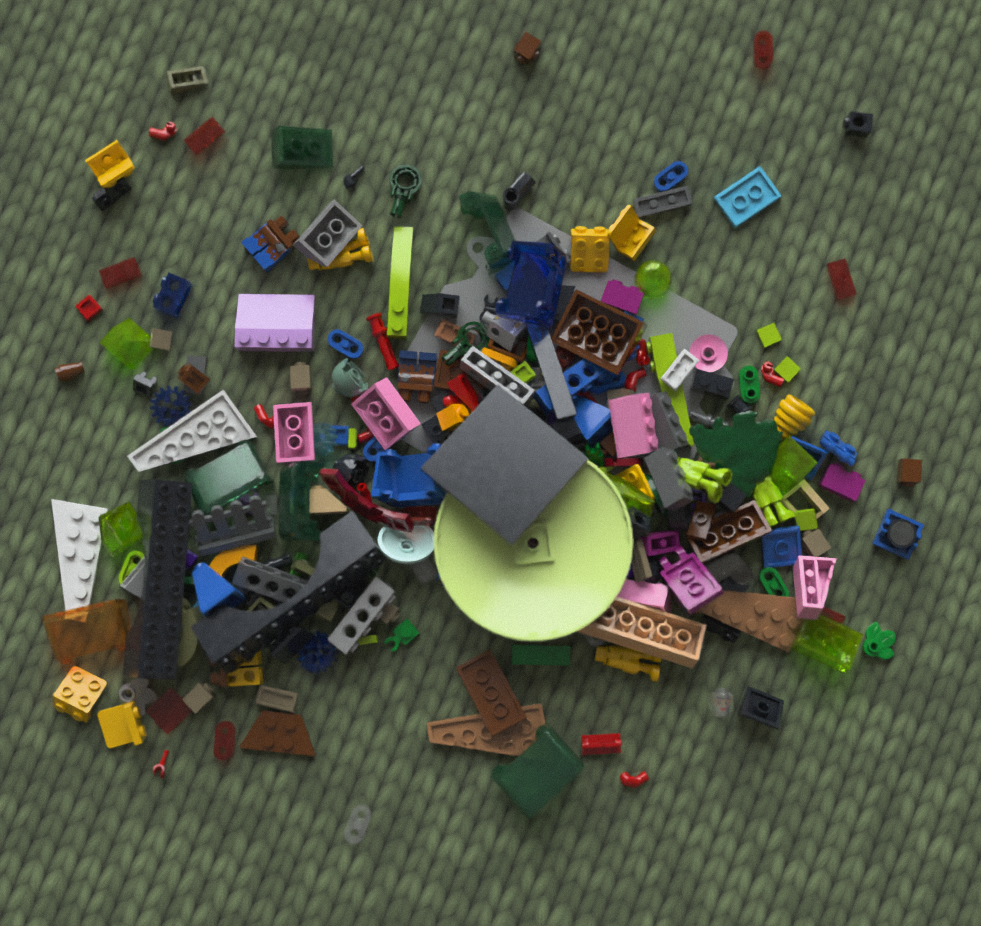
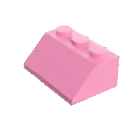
M388 378L372 385L351 404L384 450L390 448L421 424Z
M632 394L608 400L617 457H628L658 450V439L655 432V420L652 413L650 394Z
M312 402L273 405L276 463L283 465L315 460Z

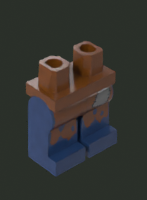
M400 350L398 376L400 396L405 402H411V393H419L418 403L428 404L430 394H433L437 353L419 352L418 372H416L417 352Z

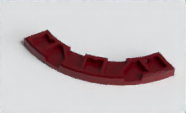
M322 468L319 472L331 491L334 490L341 497L340 500L359 515L377 524L378 522L387 524L390 529L404 532L413 531L414 526L408 514L390 511L370 502L345 481L338 469Z

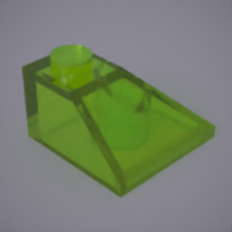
M127 318L113 327L99 342L132 371L153 349L149 347L151 336L131 318Z
M788 436L779 444L777 458L770 474L771 481L786 494L817 464V461L793 438Z
M126 502L98 517L101 542L111 557L127 550L143 539L140 525L136 520L137 512L130 502Z

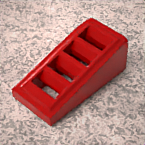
M465 373L456 376L446 383L472 411L476 409L479 405L477 401L478 395Z

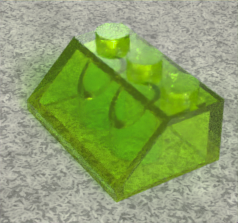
M819 614L817 619L803 620L790 649L838 672L845 673L851 669L863 634Z

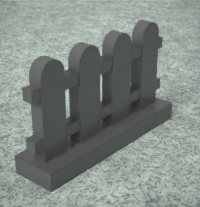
M252 496L247 506H242L240 501H233L230 504V510L223 511V508L219 505L213 506L211 508V515L204 516V513L200 510L194 511L189 523L190 526H195L198 535H195V539L198 542L200 556L276 538L274 521L271 516H266L264 510L267 507L266 501H261L259 496ZM252 511L255 521L248 522L245 513ZM233 516L236 525L229 527L226 518ZM214 521L217 530L210 532L207 522Z

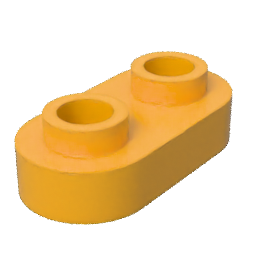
M483 348L481 351L509 372L517 367L518 362L511 357L488 348Z

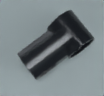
M523 172L512 186L504 191L503 205L506 209H516L519 206V202L536 184L529 174ZM513 196L516 200L511 202L507 200V197Z

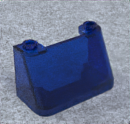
M512 240L511 247L508 250V257L514 263L507 297L501 298L496 303L495 314L502 318L550 328L554 323L567 266V257L553 243Z

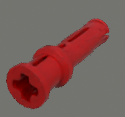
M376 313L368 316L366 320L372 328V336L376 338L387 370L391 371L398 368L399 365L387 336V328L384 326L381 318L383 315L382 313Z

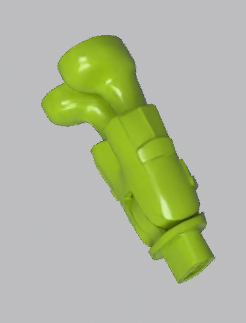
M678 457L677 461L685 473L686 483L696 490L704 488L708 492L710 501L714 503L720 501L723 494L721 485L728 486L730 484L732 471L725 468L713 470L710 467L711 465L704 462ZM710 477V478L716 480L717 482H715V481H709V480H706V479H708V478Z
M769 475L765 477L764 481L756 483V487L753 489V500L756 501L760 510L762 509L770 528L779 523L770 508V504L774 505L780 523L794 518L795 514L792 510H787L781 502L784 497Z

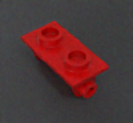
M620 733L581 735L582 755L621 753L622 741Z

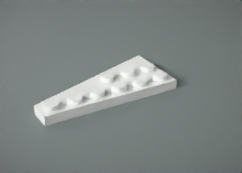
M222 390L127 457L138 472L257 436L225 391Z
M51 499L66 619L87 623L110 509Z

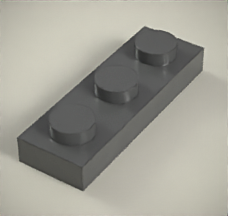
M688 186L636 198L632 201L639 219L693 204Z

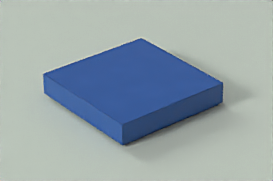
M799 526L774 528L772 533L761 537L764 568L791 566L795 564L798 556H802Z

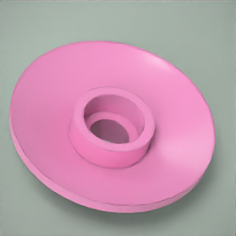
M711 334L702 335L695 339L689 352L699 360L695 367L708 372L719 370L725 364L728 357V350L724 341L718 336ZM706 351H709L711 353V357H705L704 353Z

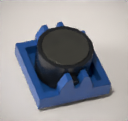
M887 509L872 544L909 560L913 550L918 546V540L921 539L920 533L924 524L891 509Z

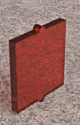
M172 687L146 710L155 720V724H158L166 734H169L193 711L182 700L184 697H180Z

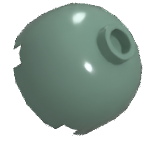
M346 358L332 372V387L338 394L341 393L343 396L350 398L357 397L368 389V382L364 384L362 380L365 377L363 372L353 361L348 363Z

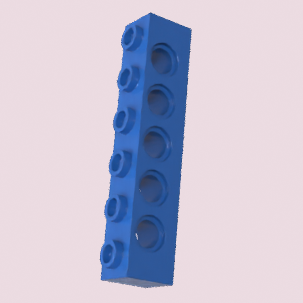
M638 345L627 360L628 362L637 356L636 352L640 348ZM584 358L563 372L572 401L578 397L577 394L581 391L585 393L593 387L592 383L598 381V383L603 381L610 371ZM583 371H589L592 377H587ZM568 381L575 382L577 387H571ZM543 386L535 392L533 398L546 415L551 412L555 414L546 386Z

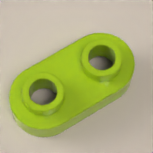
M132 551L127 555L119 574L120 584L136 567L137 564L134 563V559L139 557L141 561L144 553Z

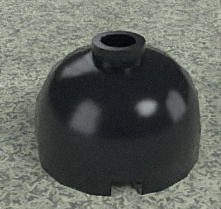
M347 454L334 463L333 469H338L345 481L354 489L365 481L369 472V467L366 466L369 460L358 454Z

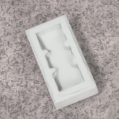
M684 349L660 380L676 391L699 360Z

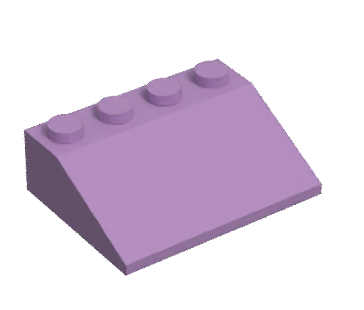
M239 294L235 325V348L238 351L314 352L315 295Z

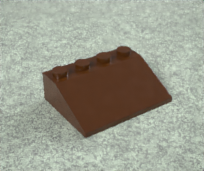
M576 289L551 340L553 343L618 375L640 342L648 325Z

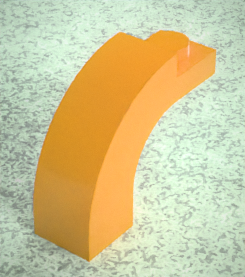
M248 544L222 551L213 559L209 566L225 578L228 570L238 565L242 556L257 561L259 546Z

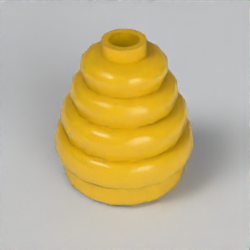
M790 394L779 402V408L776 410V416L774 417L778 431L783 432L781 441L784 438L789 440L792 435L795 436L799 431H804L806 426L811 425L812 418L815 416V411Z

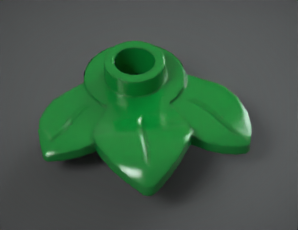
M878 622L870 624L865 631L866 639L862 644L863 652L869 657L877 656L882 660L892 658L894 652L890 647L896 640L895 632L890 630L882 631Z

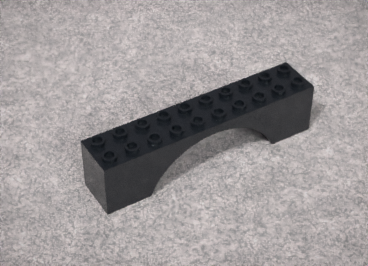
M160 479L141 480L139 483L136 520L140 525L144 543V580L139 609L133 626L126 635L123 675L176 680L193 483Z
M353 511L320 534L321 550L317 566L309 581L291 599L276 607L253 612L236 610L222 604L191 626L214 665L226 674L236 671L245 661L253 659L256 653L268 648L274 640L286 635L292 627L300 625L310 614L318 612L321 606L333 601L339 593L348 590L353 583L365 578L371 570L380 567L387 560Z

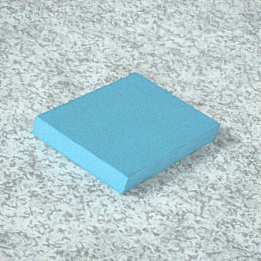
M759 166L716 195L713 199L734 229H736L779 200L782 196L761 166Z

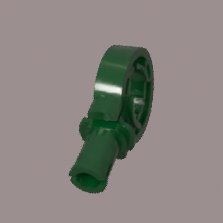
M400 165L390 175V197L394 198L395 195L390 212L392 217H395L397 211L396 218H401L407 197L408 202L411 203L413 196L418 194L421 189V174L411 165ZM399 175L411 176L414 179V184L411 187L400 186L397 183ZM416 176H417L418 181H419L418 185H416V181H417V180H416Z
M473 321L459 328L456 338L452 341V344L456 345L441 357L443 362L446 360L444 363L446 366L450 367L452 363L467 353L472 347L468 343L466 336L469 330H475L480 335V341H484V343H479L475 348L479 351L487 348L490 337L487 336V328L483 324ZM467 326H476V327H472V328L470 327V328H468V329H465Z

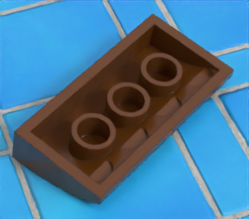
M753 500L738 507L734 512L724 513L713 518L706 541L687 538L688 530L684 532L686 540L701 563H705L772 533V529L756 501Z

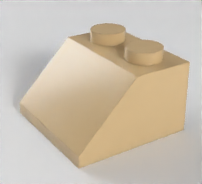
M311 486V490H306L308 514L331 515L350 513V510L325 487Z

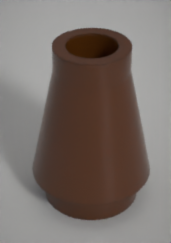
M82 362L61 364L55 368L59 382L65 381L66 383L76 376L85 373Z

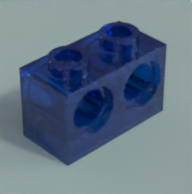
M168 272L167 276H164L160 286L162 288L159 294L156 293L154 296L153 307L157 311L178 319L193 284L184 278ZM178 282L179 288L171 290L172 284ZM170 299L172 301L171 305L164 308V301Z

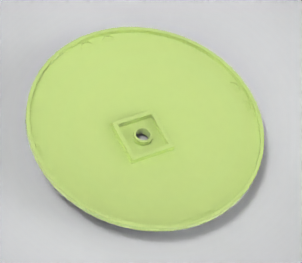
M589 460L513 546L509 545L448 493L442 501L435 524L434 552L436 564L443 584L453 601L468 617L480 626L496 634L517 640L540 641L555 639L578 631L593 622L609 607L619 593L626 579L632 557V528L626 505L612 481ZM531 538L537 539L539 543L535 549H531L527 545V541Z

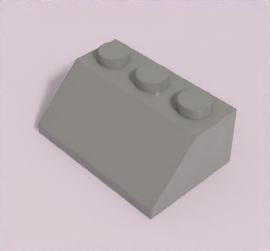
M333 200L324 208L293 246L308 259L328 267L363 225L336 200Z

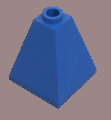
M578 396L572 401L576 411V417L574 418L589 448H594L596 442L600 443L613 431L610 409Z
M200 563L194 567L192 574L202 614L205 616L222 604L235 608L247 599L243 593L206 563Z

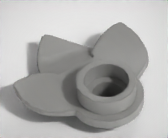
M136 678L131 684H124L119 689L120 699L126 703L135 701L141 715H145V704L152 703L158 699L156 692L147 687L149 680L146 678ZM126 690H130L132 695H128Z

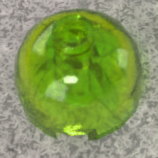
M649 260L642 263L634 276L635 286L640 288V292L644 293L643 297L648 299L664 296L672 283V274L669 267L658 260Z

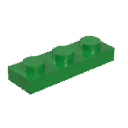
M512 645V664L570 666V646Z

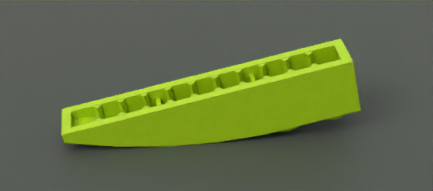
M394 226L388 309V339H408L413 227Z
M673 333L651 336L646 343L647 353H651L652 361L649 362L650 370L655 374L659 392L666 391L671 398V404L687 436L689 443L687 447H693L694 442L689 433L691 426L683 385L681 383L677 390L674 391L660 380L677 358Z

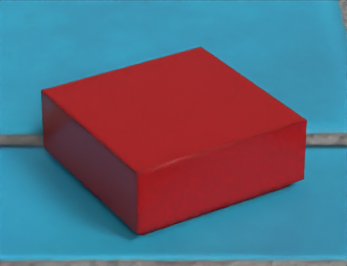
M90 294L75 306L88 322L103 310Z

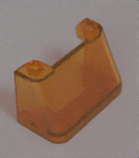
M125 599L108 600L42 616L43 625L56 662H61V665L72 663L73 658L116 648L118 652L124 651L126 635L131 629Z

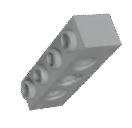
M474 346L461 359L460 369L490 391L499 385L525 407L532 401L535 392L533 388Z
M375 577L327 640L345 654H348L349 651L353 653L359 645L357 642L361 636L365 637L372 629L369 625L373 620L377 622L384 612L381 611L385 605L389 606L396 598L394 596L396 591L378 577ZM374 595L379 596L381 599L377 607L372 606L370 603V599ZM361 611L368 613L369 617L366 622H361L358 619V614ZM350 626L356 629V635L353 638L348 637L346 634V630Z

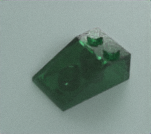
M277 126L271 131L272 168L312 169L333 167L331 129Z

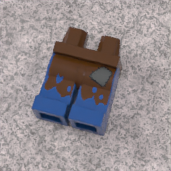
M283 216L274 221L270 219L252 236L241 242L267 273L295 249L293 244L300 237L294 229L287 235L282 232L289 225Z

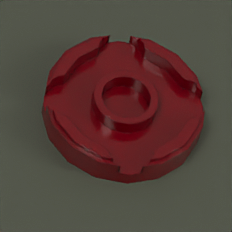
M605 458L604 464L605 466H634L636 464L640 466L643 465V459Z

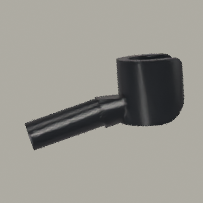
M363 166L359 167L351 175L348 174L344 177L343 184L346 189L356 184L353 179L365 169Z

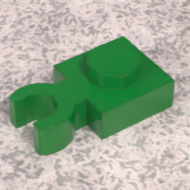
M596 442L594 448H589V445L585 444L586 453L583 454L598 468L604 467L603 453L600 450L599 443Z
M407 618L393 630L396 636L387 638L385 644L389 641H394L395 647L391 651H396L401 641L406 645L420 632Z

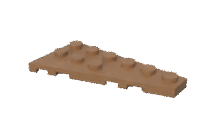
M723 591V595L698 609V611L786 652H789L804 618H797L795 597Z
M542 703L521 706L527 719L494 737L490 734L480 713L427 722L429 741L431 743L551 761Z

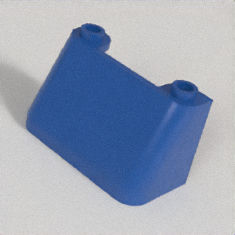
M432 444V446L428 447L427 453L401 456L397 454V451L391 449L377 453L371 497L397 508L442 504L447 492L421 471V467L442 445Z

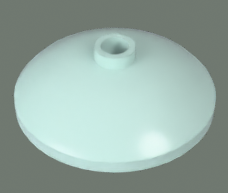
M411 519L414 526L412 532L390 529L389 525L386 524L378 534V546L382 553L392 561L403 564L418 563L427 559L434 551L433 530L424 522L416 519Z

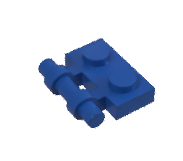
M826 430L821 436L819 444L825 447L824 450L828 453L831 452L837 456L840 462L846 463L851 467L857 455L855 448L848 443L842 442L836 433H830Z

